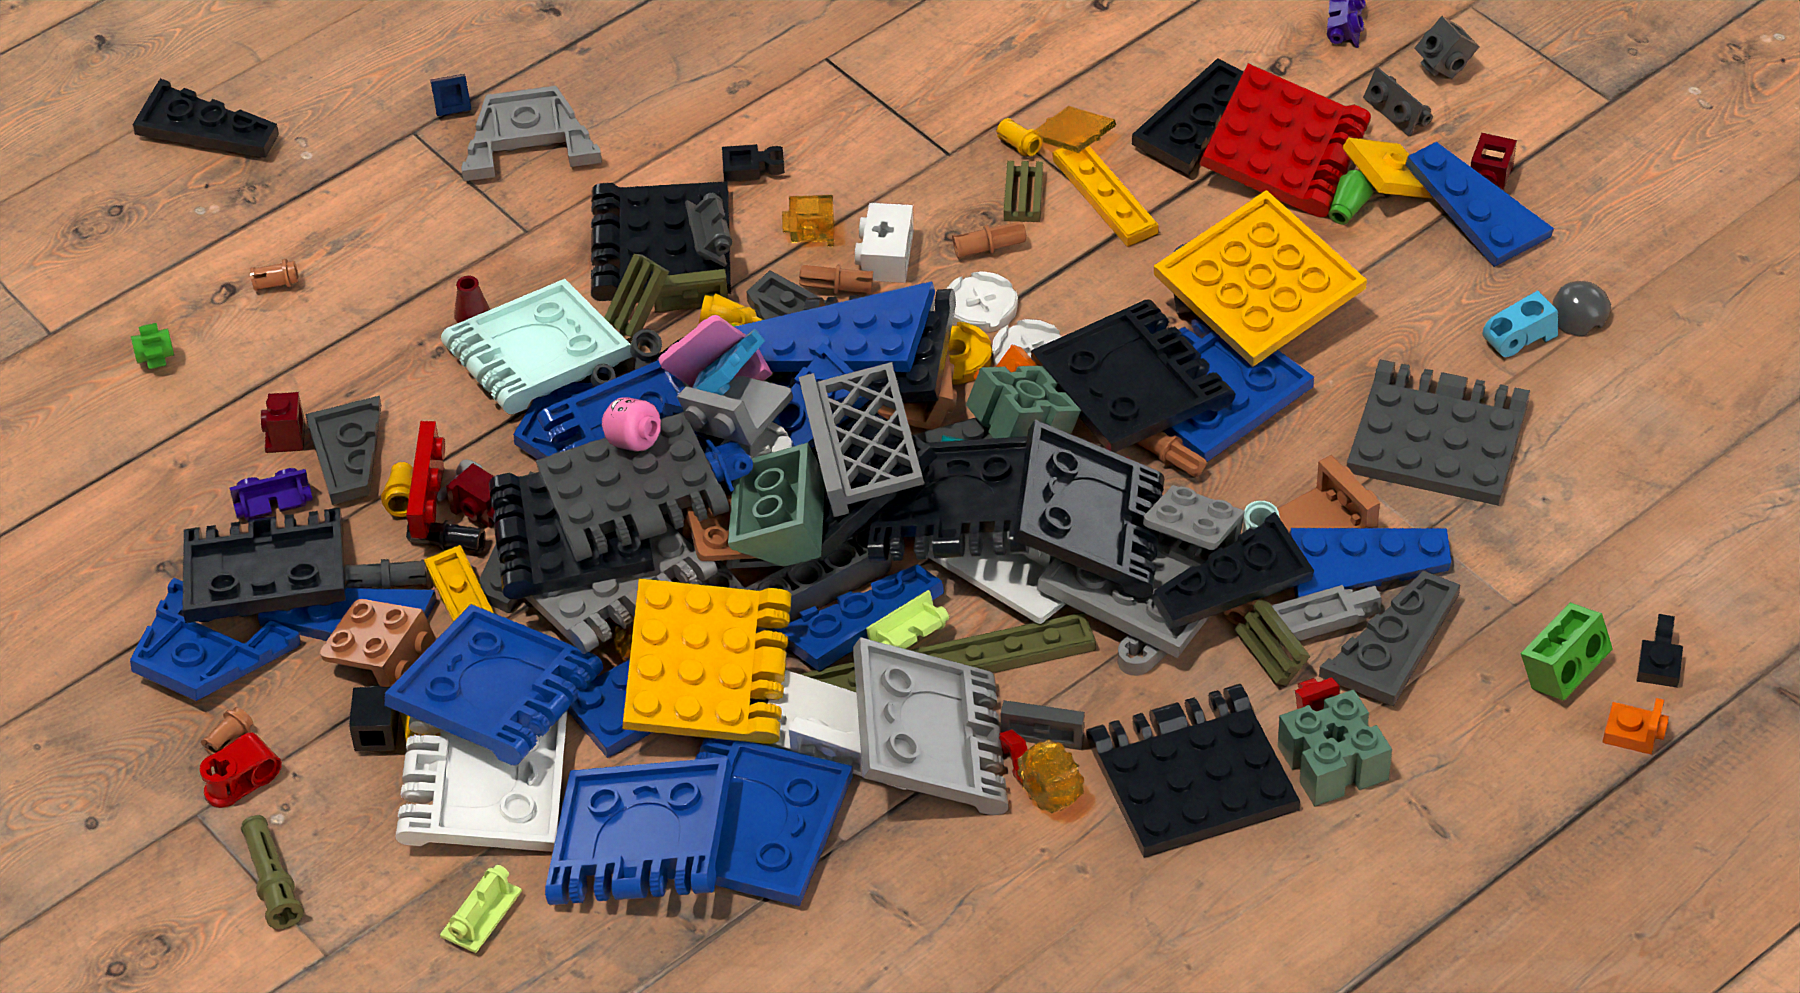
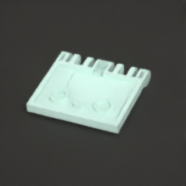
M566 279L450 326L441 335V341L447 349L458 359L461 358V364L483 385L486 391L492 392V398L508 414H515L527 409L532 399L546 396L558 388L583 380L586 376L591 375L594 368L599 364H608L614 367L619 362L633 357L630 353L631 344Z

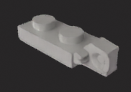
M1343 585L1271 606L1298 641L1365 621L1367 617L1381 612L1382 599L1376 586L1353 591V589H1345Z

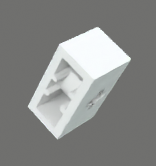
M869 203L867 217L860 218L859 239H863V242L856 243L855 265H861V271H873V281L906 283L914 233L913 205Z

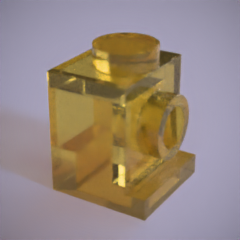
M833 195L789 196V211H782L783 233H790L791 243L827 242V247L834 246Z

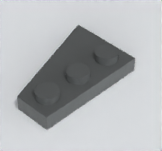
M380 395L305 414L332 505L370 495L382 407Z

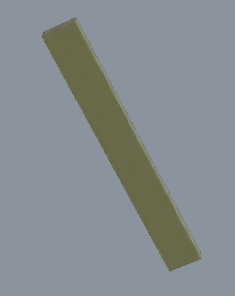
M1082 612L1046 620L1042 624H1026L911 649V651L996 673L1096 651V641L1087 617ZM854 662L824 668L821 671L814 670L800 674L856 692Z

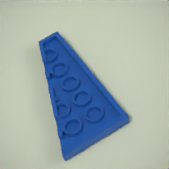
M931 281L735 326V328L745 335L756 329L765 341L759 347V350L771 372H800L803 367L807 368L816 357L815 351L822 342L854 372L892 362L894 372H910L933 302L935 289Z

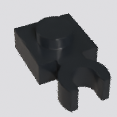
M757 144L722 147L724 182L760 179L759 172H767L771 175L785 173L783 147L772 146L764 151H758Z

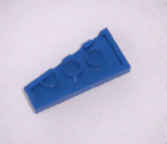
M824 342L815 351L816 357L807 368L803 367L794 378L796 383L791 388L793 399L772 421L784 428L793 441L794 446L808 443L811 449L815 446L799 377L814 373L815 380L818 382L854 372ZM841 389L827 394L828 398L842 403L850 391ZM860 396L852 407L860 409L870 399ZM844 415L836 426L841 425L849 416Z

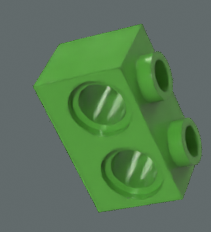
M1570 602L1520 654L1531 688L1564 701L1613 648L1602 613Z

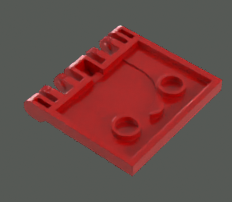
M1248 63L1199 165L1259 192L1267 190L1276 199L1311 215L1326 217L1331 209L1340 177L1347 174L1352 160L1342 147L1348 138H1363L1364 132L1371 121V114L1355 104L1344 106Z

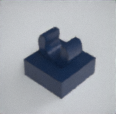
M465 73L430 79L437 116L472 110Z

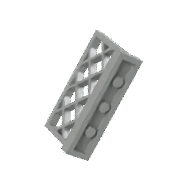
M892 362L818 382L815 380L814 373L799 377L834 517L849 514L847 504L924 484ZM888 377L889 382L880 393L867 388L872 381ZM841 389L850 391L842 403L828 398L827 394ZM860 396L873 401L865 412L852 407ZM882 405L896 410L888 421L874 416ZM844 415L858 420L850 431L836 426ZM867 424L881 429L872 441L859 436ZM890 433L903 438L895 450L882 445ZM851 444L865 448L857 460L843 455ZM874 453L888 458L880 470L866 465ZM898 462L911 467L913 473L899 477L889 474ZM859 472L873 478L868 485L851 489L850 484Z

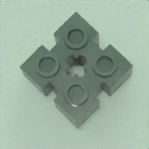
M1018 366L1016 372H1010L1006 367H981L966 402V406L974 414L978 422L990 428L989 433L993 438L1027 436L1028 429L1035 419L1071 434L1081 412L1080 408L1066 392L1058 393L1055 390L1058 383L1043 366Z
M1354 689L1325 699L1324 708L1317 712L1308 705L1279 716L1277 747L1292 770L1301 767L1299 782L1314 807L1344 796L1345 786L1355 783L1357 788L1362 790L1389 780L1392 748L1377 725L1373 727L1368 726L1369 712Z

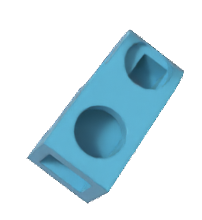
M1537 290L1491 317L1483 328V337L1503 357L1513 356L1523 346L1529 345L1540 338L1548 342L1558 336V310Z

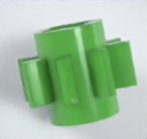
M157 323L139 326L140 335L131 336L137 364L147 362L149 369L166 366L165 358L174 356L168 328L158 330Z

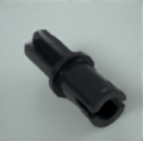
M445 520L443 523L435 522L430 524L427 539L411 538L409 526L407 525L406 538L410 542L440 546L442 551L461 545L463 550L481 553L485 545L486 532L484 528L454 525L451 520Z

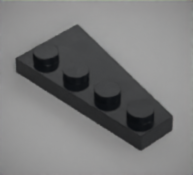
M1217 58L1132 134V145L1189 175L1210 142L1244 71Z
M1274 512L1265 518L1262 525L1254 530L1249 528L1238 535L1236 542L1225 549L1220 547L1209 554L1208 560L1199 566L1192 565L1154 590L1152 600L1170 629L1173 630L1311 581L1314 569L1277 513Z

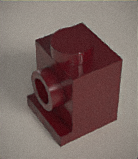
M1481 133L1470 167L1504 190L1510 172L1514 167L1517 140ZM1488 149L1505 154L1503 158L1486 155V151Z
M299 392L268 394V399L266 400L267 409L261 410V428L263 433L266 432L265 453L304 451L305 418Z
M474 463L466 468L446 486L451 512L457 515L462 511L469 519L473 521L478 520L491 528L495 524L493 522L495 510L491 506L489 481L494 476Z

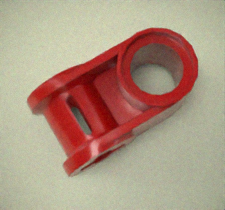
M252 732L241 735L233 743L215 754L207 756L201 762L200 776L206 782L204 797L207 803L218 808L233 805L255 789L274 780L282 768V761L257 734ZM212 767H214V772H215V774H213V775H212V771H211V768H212ZM228 786H229V790H230V793H229V794H227V788H226V787H228Z

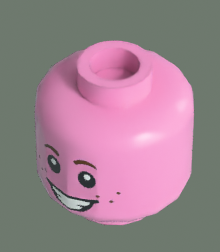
M625 397L616 399L606 409L602 417V427L605 438L611 445L631 451H645L657 440L661 429V419L658 410L653 404L644 400Z

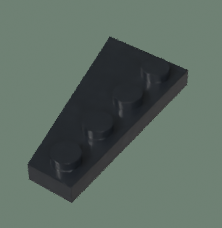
M161 78L132 124L135 135L264 158L267 157L279 135L277 124L243 110L233 112L226 109L223 102L212 99L210 102L198 98L195 91L183 88L181 91L171 87L169 81Z

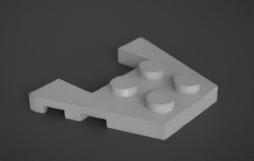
M557 86L488 94L485 96L476 123L474 139L470 140L468 146L467 160L463 162L461 167L463 181L495 177L492 155L494 151H513L523 147L549 146L553 143L566 142L570 167L602 163L601 151L599 146L591 141L585 126L580 125L577 121L575 112Z

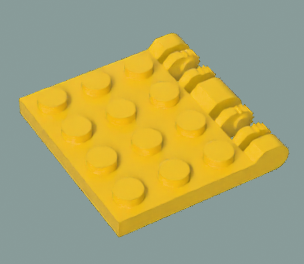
M639 578L622 729L763 744L778 742L781 723L779 722L782 716L781 708L776 704L764 702L750 705V698L763 700L782 698L784 687L781 683L785 680L787 653L783 649H786L788 646V636H785L782 632L769 630L756 633V628L781 629L788 627L790 622L788 613L791 610V593L787 590L775 588L756 591Z

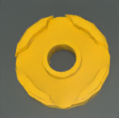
M957 322V326L952 325L948 345L949 351L954 349L963 351L959 355L949 354L950 363L954 364L952 384L959 385L974 381L973 375L981 367L991 366L992 348L988 335L979 327L966 322Z

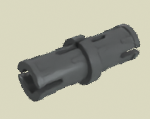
M381 559V563L345 565L346 588L382 587V589H391V586L427 585L424 559L421 561L391 563L389 559Z

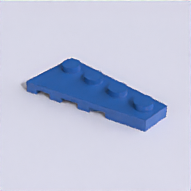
M1438 142L1407 157L1406 167L1494 267L1552 236L1554 231L1552 226Z
M1291 528L1289 532L1314 569L1311 581L1294 586L1295 598L1343 585L1345 589L1363 586L1368 588L1381 586L1382 582L1399 579L1400 581L1414 579L1423 571L1431 574L1448 571L1452 563L1447 528Z
M917 564L872 582V589L867 592L852 593L850 591L837 597L838 603L820 611H818L816 606L800 612L801 618L790 622L788 627L781 629L770 628V631L782 632V634L788 636V646L786 648L816 670L821 671L853 651V646L860 637L869 639L866 627L927 590L931 592L932 600L944 594L942 580Z
M345 588L346 601L335 602L325 606L298 607L289 611L262 612L258 614V620L261 627L269 620H272L299 632L301 636L327 641L351 605L358 599L422 609L427 619L437 599L435 590Z

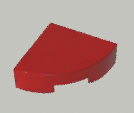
M1013 729L999 733L1003 753L1010 752L1014 768L1011 770L1013 775L1020 782L1033 779L1034 773L1026 740Z

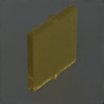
M1068 106L1054 117L1047 118L1046 122L1035 130L1039 133L1043 143L1079 153L1093 142L1100 141L1101 136L1116 126V120Z

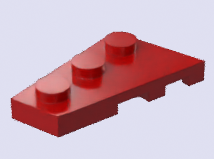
M420 421L406 513L411 538L427 539L430 524L435 523L436 500L445 469L443 462L445 458V438L438 436L436 421Z

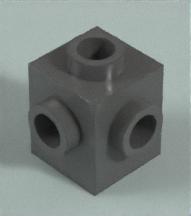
M1441 16L1432 28L1424 34L1414 49L1424 58L1421 64L1430 73L1437 76L1440 72L1453 79L1466 66L1468 60L1480 46L1461 26Z

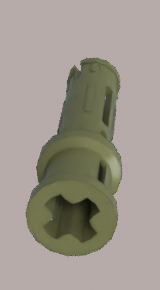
M261 815L250 816L242 822L241 831L245 837L259 878L256 892L260 900L265 902L267 908L265 919L268 925L274 929L289 928L297 924L304 915L302 904L295 899L293 894L295 883L291 875L282 869L266 818Z

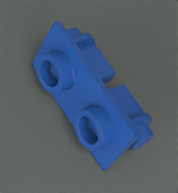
M709 439L705 440L709 452L704 454L718 483L723 482L730 492L733 491L734 488L731 481L746 476L751 472L753 468L751 457L737 442L730 441L715 447Z

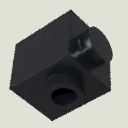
M370 686L353 688L349 729L354 751L396 750L399 711L385 706V692L390 687Z

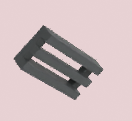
M1003 700L1000 713L1001 733L1013 729L1029 743L1082 750L1085 712Z

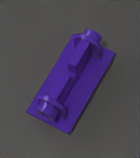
M1329 0L1328 13L1330 17L1328 18L1326 34L1332 43L1340 44L1345 40L1352 39L1355 47H1359L1360 32L1364 31V22L1361 14L1362 9L1366 7L1365 0Z
M287 468L275 473L274 477L259 480L257 477L246 478L236 484L237 486L229 487L232 501L235 503L233 505L237 519L245 517L246 521L272 514L270 500L277 499L280 512L307 506L306 502L313 500L306 469L297 471L296 468Z

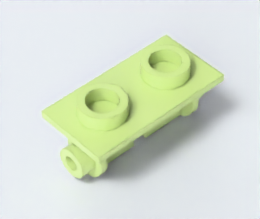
M927 590L866 627L869 640L906 649L918 641L917 636L925 637L937 629L944 628L946 621L949 620V614L944 607L936 608L933 606L931 592Z
M495 865L494 868H488L483 878L456 914L450 918V922L441 932L440 937L477 953L520 895L522 889L508 883L509 872L504 867Z

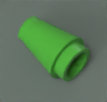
M1350 170L1347 174L1340 177L1331 209L1328 213L1329 217L1338 224H1347L1373 194V186L1361 171Z

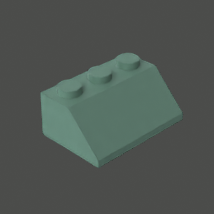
M805 443L751 458L753 461L751 472L746 476L733 480L734 490L732 491L728 536L730 548L783 567L821 557L825 483L821 467L809 444Z

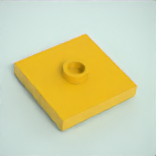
M1348 138L1342 147L1344 152L1378 193L1432 198L1427 189L1406 167L1405 164L1409 154L1401 144Z

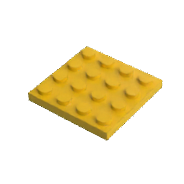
M1267 190L1154 265V276L1252 367L1364 291L1367 284L1365 277Z

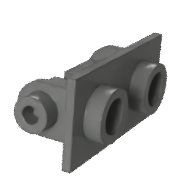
M1379 67L1375 68L1363 98L1408 136L1412 135L1416 125H1428L1433 118L1431 108L1420 103L1402 88L1393 76H1388Z
M708 193L698 205L687 200L685 205L696 252L703 259L712 260L725 267L727 263L724 254L730 250L732 238L727 221L722 219L725 217L722 199L715 193Z

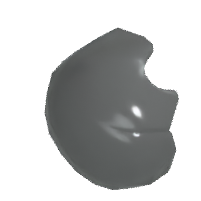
M1573 281L1565 284L1559 289L1552 303L1558 310V327L1566 333L1577 336L1587 335L1597 325L1599 328H1602L1611 310V302L1606 292L1596 284L1588 281Z

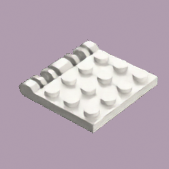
M567 711L549 728L550 730L543 737L537 736V744L518 765H510L500 761L492 750L410 716L408 727L415 734L410 736L406 742L408 752L405 754L402 777L405 785H402L400 795L404 801L412 803L402 805L398 811L399 820L397 822L396 840L401 844L422 846L433 842L553 852L558 827ZM433 801V805H428V804H427V803Z

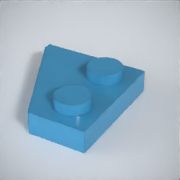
M756 329L751 331L699 372L692 388L724 395L731 388L729 383L735 378L737 372L764 343V338Z

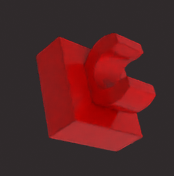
M1332 677L1320 682L1311 678L1298 683L1299 689L1295 690L1297 709L1310 705L1312 710L1316 712L1322 710L1325 699L1340 694L1339 684Z

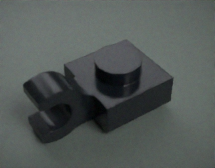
M1658 614L1654 641L1642 640L1637 682L1678 688L1683 646L1671 644L1675 616Z

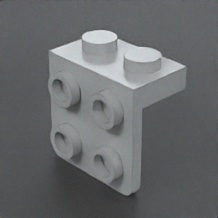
M745 376L735 377L729 383L731 388L724 395L686 386L677 396L684 410V417L690 422L693 431L749 446L793 399V393L789 387Z
M1172 485L1145 514L1143 524L1153 530L1215 551L1220 547L1225 549L1237 541L1238 535L1241 533L1245 511L1233 507L1227 501L1213 500L1196 494L1190 488Z

